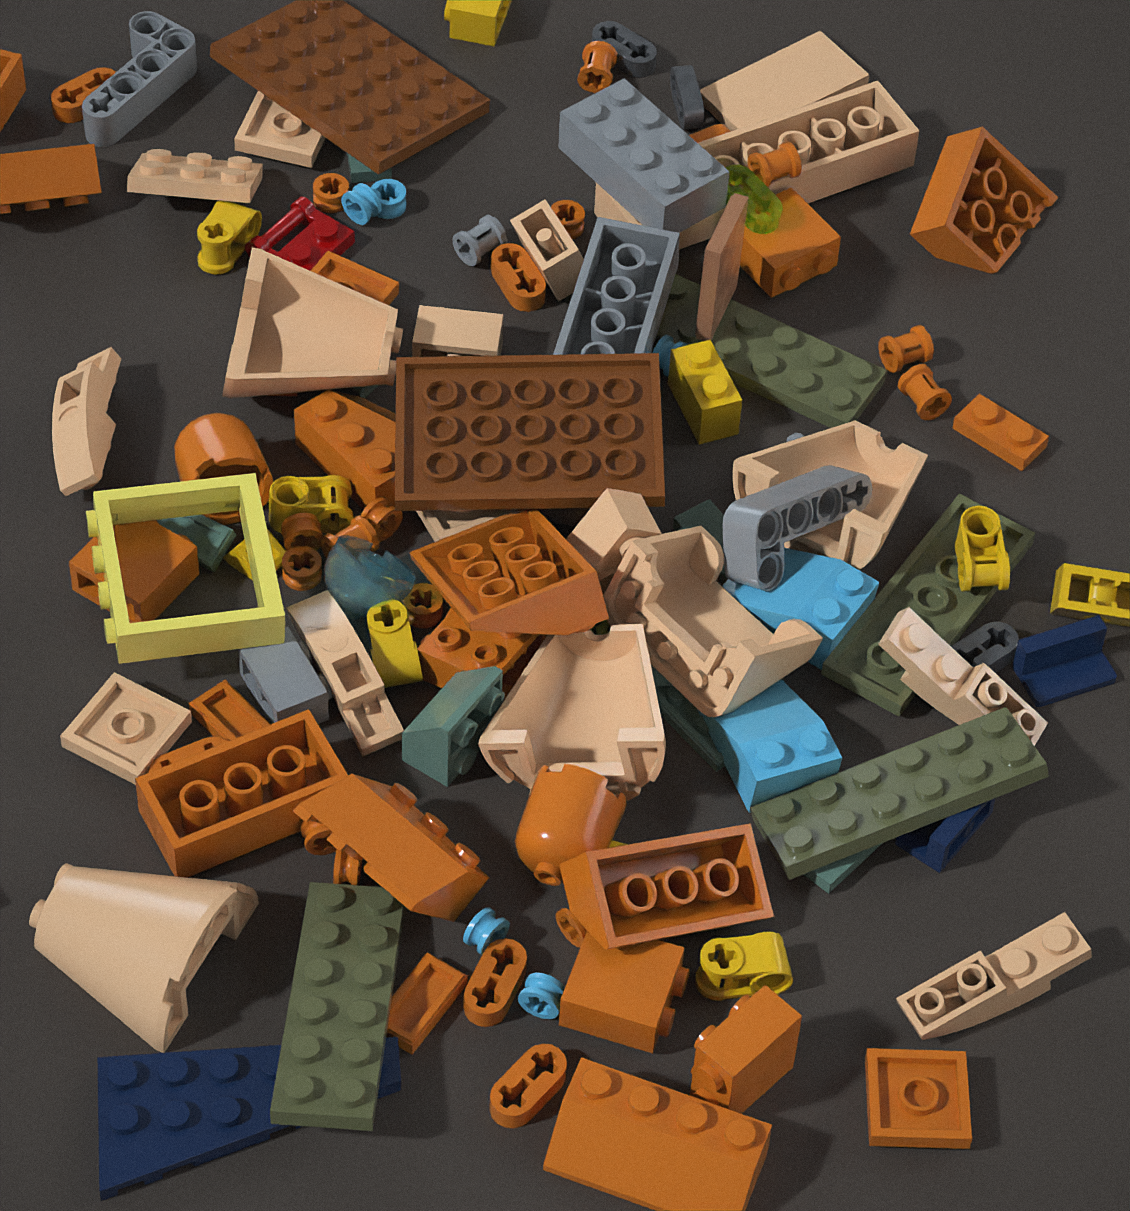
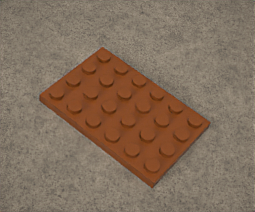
M296 0L210 45V57L289 111L312 129L322 134V136L378 175L489 113L491 101L489 98L343 0Z
M659 353L396 357V511L591 508L606 488L641 494L647 507H665Z

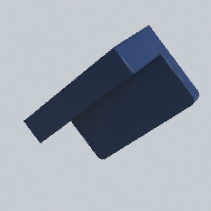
M1100 615L1018 640L1012 668L1036 707L1052 704L1115 683L1117 674L1102 652L1108 628Z
M996 798L896 837L895 844L940 873L992 814Z

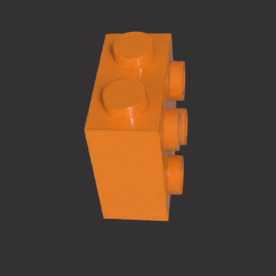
M791 187L747 208L740 266L772 298L787 290L795 289L801 283L819 274H826L833 267L837 266L841 236Z
M156 520L113 525L129 622L136 623L155 620L199 575L197 546L187 536L175 534L160 525ZM93 537L69 561L72 590L100 606L98 582H104L103 573L95 574L92 546H98V539Z
M451 607L444 620L431 634L426 635L417 648L423 680L443 688L456 672L496 666L503 670L502 691L505 693V700L545 640L546 634L471 631Z
M587 931L560 999L559 1026L653 1054L659 1036L665 1038L669 1036L676 1011L670 1008L673 996L682 998L688 982L690 969L682 967L685 948L661 940L604 950Z
M766 985L751 997L749 995L741 997L731 1008L728 1018L717 1027L715 1025L708 1026L695 1041L694 1048L696 1050L694 1065L691 1069L690 1096L742 1114L793 1068L802 1015Z

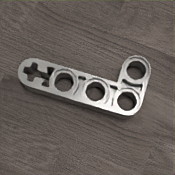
M144 11L132 16L129 20V32L133 58L88 95L82 103L85 137L90 144H94L97 147H107L115 144L197 72L196 43L194 34L191 31L155 12Z
M827 465L731 503L723 517L724 571L727 578L733 582L763 591L775 589L781 582L784 574V543L844 519L845 515L853 509L858 511L865 509L872 495L870 478L863 473Z

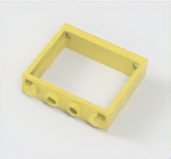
M256 473L93 491L94 510L86 511L89 538L97 537L98 546H92L93 567L95 574L103 573L104 582H98L101 610L109 609L111 618L104 619L105 638L107 644L115 643L119 664L284 643L285 612ZM239 510L258 608L130 623L113 525Z

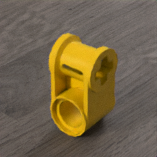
M218 200L211 213L197 228V237L201 242V250L197 256L200 269L214 275L230 271L244 253L245 244L259 234L262 224L261 212L231 201Z
M338 475L324 477L284 476L276 479L271 484L269 490L270 526L275 531L281 533V524L286 518L297 513H310L318 517L322 533L336 534L350 526L351 519L354 518L353 511L349 508L348 499L352 494L351 482L347 478ZM331 488H335L336 496H331ZM331 513H335V521L331 520Z
M972 506L961 515L955 541V551L958 562L959 586L962 592L970 591L971 587L997 586L999 590H1008L1010 563L1004 546L1001 521L998 514L986 506Z
M382 599L375 602L367 612V622L373 648L371 649L372 661L385 688L423 681L416 641H413L405 605L395 599Z
M761 932L749 936L709 940L703 945L700 952L701 966H699L695 975V985L698 992L704 997L716 1001L739 998L744 995L753 996L764 985L776 994H780L789 989L793 984L783 938L779 933ZM718 950V958L714 959L715 952ZM721 979H725L724 986L719 988Z

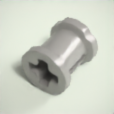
M489 214L479 220V225L467 232L460 231L456 233L452 239L457 255L468 266L478 264L481 261V256L497 246L508 242L506 231L497 218Z

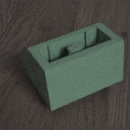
M492 666L456 672L403 731L402 761L446 787L452 783L459 773L461 775L466 774L474 764L477 753L480 750L478 745L480 736L503 703L505 693L502 691L503 670Z

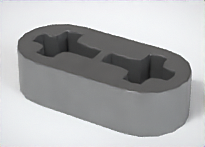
M613 21L601 22L593 28L592 42L604 41L616 49L617 62L614 67L627 75L638 78L647 77L654 72L657 50L651 42L622 24Z
M693 66L671 67V93L681 129L702 128L704 125L703 100Z
M990 622L951 647L968 663L973 661L972 667L985 663L996 673L1014 660L1019 638L1018 633L1010 625L1003 622ZM990 641H991L993 644H995L994 646H992L991 648L988 649V646H989V642H990Z

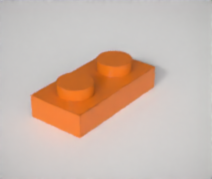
M980 393L955 416L952 428L1020 471H1023L1047 447L1049 439L1047 434Z

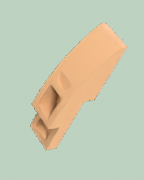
M112 347L79 362L76 370L58 379L52 412V442L59 488L65 496L81 489L88 490L94 487L103 476L102 471L107 454L111 448V441L116 427V423L106 412L122 359Z
M326 590L286 607L287 613L301 641L303 640L311 653L313 665L317 673H322L325 676L333 699L362 757L402 740L404 729L385 694V685L354 628L330 592Z
M910 607L897 613L878 643L906 670L900 680L936 710L958 725L1007 707L1035 746L1048 724L1044 718L985 663L972 667Z
M1063 912L986 957L981 951H978L900 995L896 1000L922 1040L944 1036L990 1020L1051 990V980L1092 958L1091 948L1067 914Z

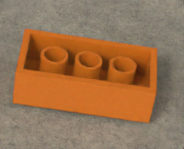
M308 709L135 778L139 812L172 873L177 877L188 878L300 832V825L303 820L293 812L297 805L348 776Z

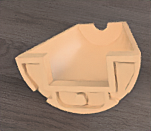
M252 247L222 397L232 399L375 385L393 386L396 375V361L390 360L391 352L399 353L403 328L395 327L398 309L262 249Z
M854 420L737 458L733 462L732 471L734 494L736 500L827 465L867 475L872 483V495L865 509L862 511L853 509L845 515L844 519L784 543V548L841 559L860 570L869 564L880 551L923 469L928 455L904 443L900 444L895 450L889 449L885 446L881 432Z
M643 624L611 625L610 631L604 635H595L591 630L582 633H572L567 636H546L480 736L478 742L485 760L504 781L509 784L514 779L529 788L531 792L536 775L542 766L547 765L551 771L561 772L564 764H571L604 776L608 779L605 788L615 796L620 792L623 793L626 801H629L640 795L641 788L649 781L654 782L663 766L666 740Z
M65 863L56 875L54 888L47 900L41 899L35 904L30 915L29 925L36 928L34 939L36 950L155 1050L165 1053L188 1017L187 986L219 936L223 934L236 940L258 906L259 901L256 891L243 883L75 867Z

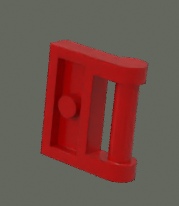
M301 196L290 205V211L263 235H256L245 244V250L250 257L252 247L262 249L311 271L327 251L341 256L355 243V231L320 212L309 199ZM300 223L307 226L279 252L272 249Z

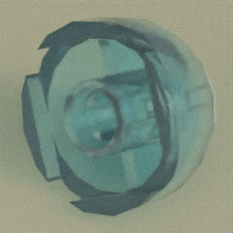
M341 535L328 554L324 565V581L327 590L338 602L344 614L351 619L359 620L361 616L367 617V612L370 608L379 607L393 600L403 603L415 584L416 576L414 572L388 551H385L383 557L369 551L373 543L354 536ZM386 606L381 607L383 613L388 610Z

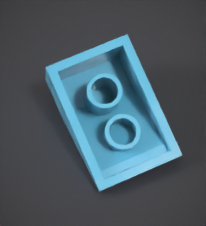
M784 548L785 567L782 580L772 591H763L729 579L723 584L722 587L773 634L782 622L790 619H801L809 624L823 639L808 662L821 670L823 662L875 599L879 586L877 580L841 559Z
M782 679L731 713L714 718L707 717L698 710L709 728V734L718 752H721L724 757V764L748 813H751L750 807L839 772L842 756L824 721Z

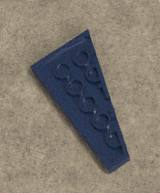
M398 1037L386 1038L377 1099L401 1091ZM281 1045L97 1057L99 1192L101 1201L118 1195V1190L140 1181H143L145 1185L163 1179V1173L189 1163L198 1166L270 1139V1133L292 1126L271 1124L270 1108Z

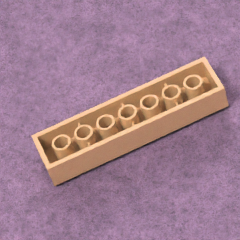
M875 81L704 140L698 144L729 171L726 205L731 195L733 196L736 193L749 197L747 206L749 208L791 187L807 203H811L912 167L915 162L919 129L881 83ZM791 142L797 149L801 159L802 171L800 176L792 179L786 176L772 181L767 188H758L750 176L748 167L749 155L755 152L765 154L778 149L781 143ZM596 183L594 214L597 218L602 217L642 225ZM725 208L680 232L679 249L710 239Z

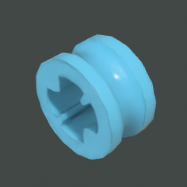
M382 179L371 186L382 205V211L377 215L379 218L394 219L405 212L406 188L401 182L393 179Z
M359 183L355 185L352 191L344 193L341 197L344 211L352 221L359 225L368 223L371 217H376L382 211L380 199L374 190L366 184Z
M664 335L658 341L652 353H659V369H663V374L668 377L671 349L686 346V343L679 341L675 344L673 337Z
M486 907L477 913L467 926L463 942L470 947L477 945V952L482 955L490 943L506 937L510 923L504 917L496 919V912L490 907Z
M532 973L526 978L525 988L520 991L518 1002L526 1012L541 1019H554L560 1013V999L565 986L550 975Z

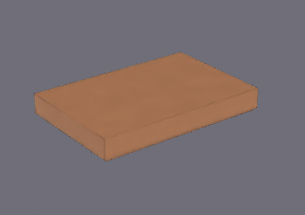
M736 193L733 196L731 195L705 248L695 331L696 339L702 341L712 340L736 290L749 198L747 196Z

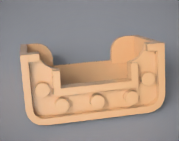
M702 526L632 540L604 594V601L609 616L607 622L610 626L643 624L651 665L707 717L715 718L735 711L808 662L815 654L823 637L809 624L801 619H790L782 622L773 634L716 581L724 565V553L719 542Z

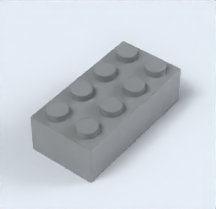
M625 78L560 112L558 148L643 226L680 233L726 207L729 171Z

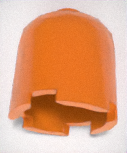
M211 413L192 420L180 432L174 445L175 464L180 481L256 473L262 507L267 504L273 477L254 435L244 421L229 414ZM239 510L202 514L222 525L241 522Z
M564 764L561 772L551 771L547 765L542 766L537 773L516 832L515 844L519 858L534 872L535 878L540 882L551 886H558L563 883L559 864L588 851L609 848L627 804L623 793L620 792L615 796L605 788L608 779L604 776L571 764Z

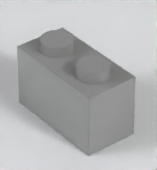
M285 627V640L282 644L238 649L240 674L270 724L308 709L317 724L329 720L328 700L333 698L330 686L322 673L317 675L313 669L312 656L306 643L303 640L297 642L289 627Z

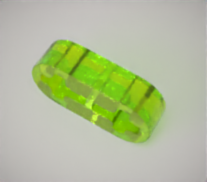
M742 165L725 167L729 171L726 205L734 193L747 196L749 198L745 226L758 234H768L776 230L783 211L779 198L747 167Z

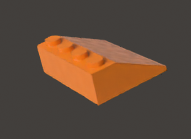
M537 509L514 510L409 552L411 560L471 631L567 636L572 633L586 632L592 629L595 624L609 619L597 571Z

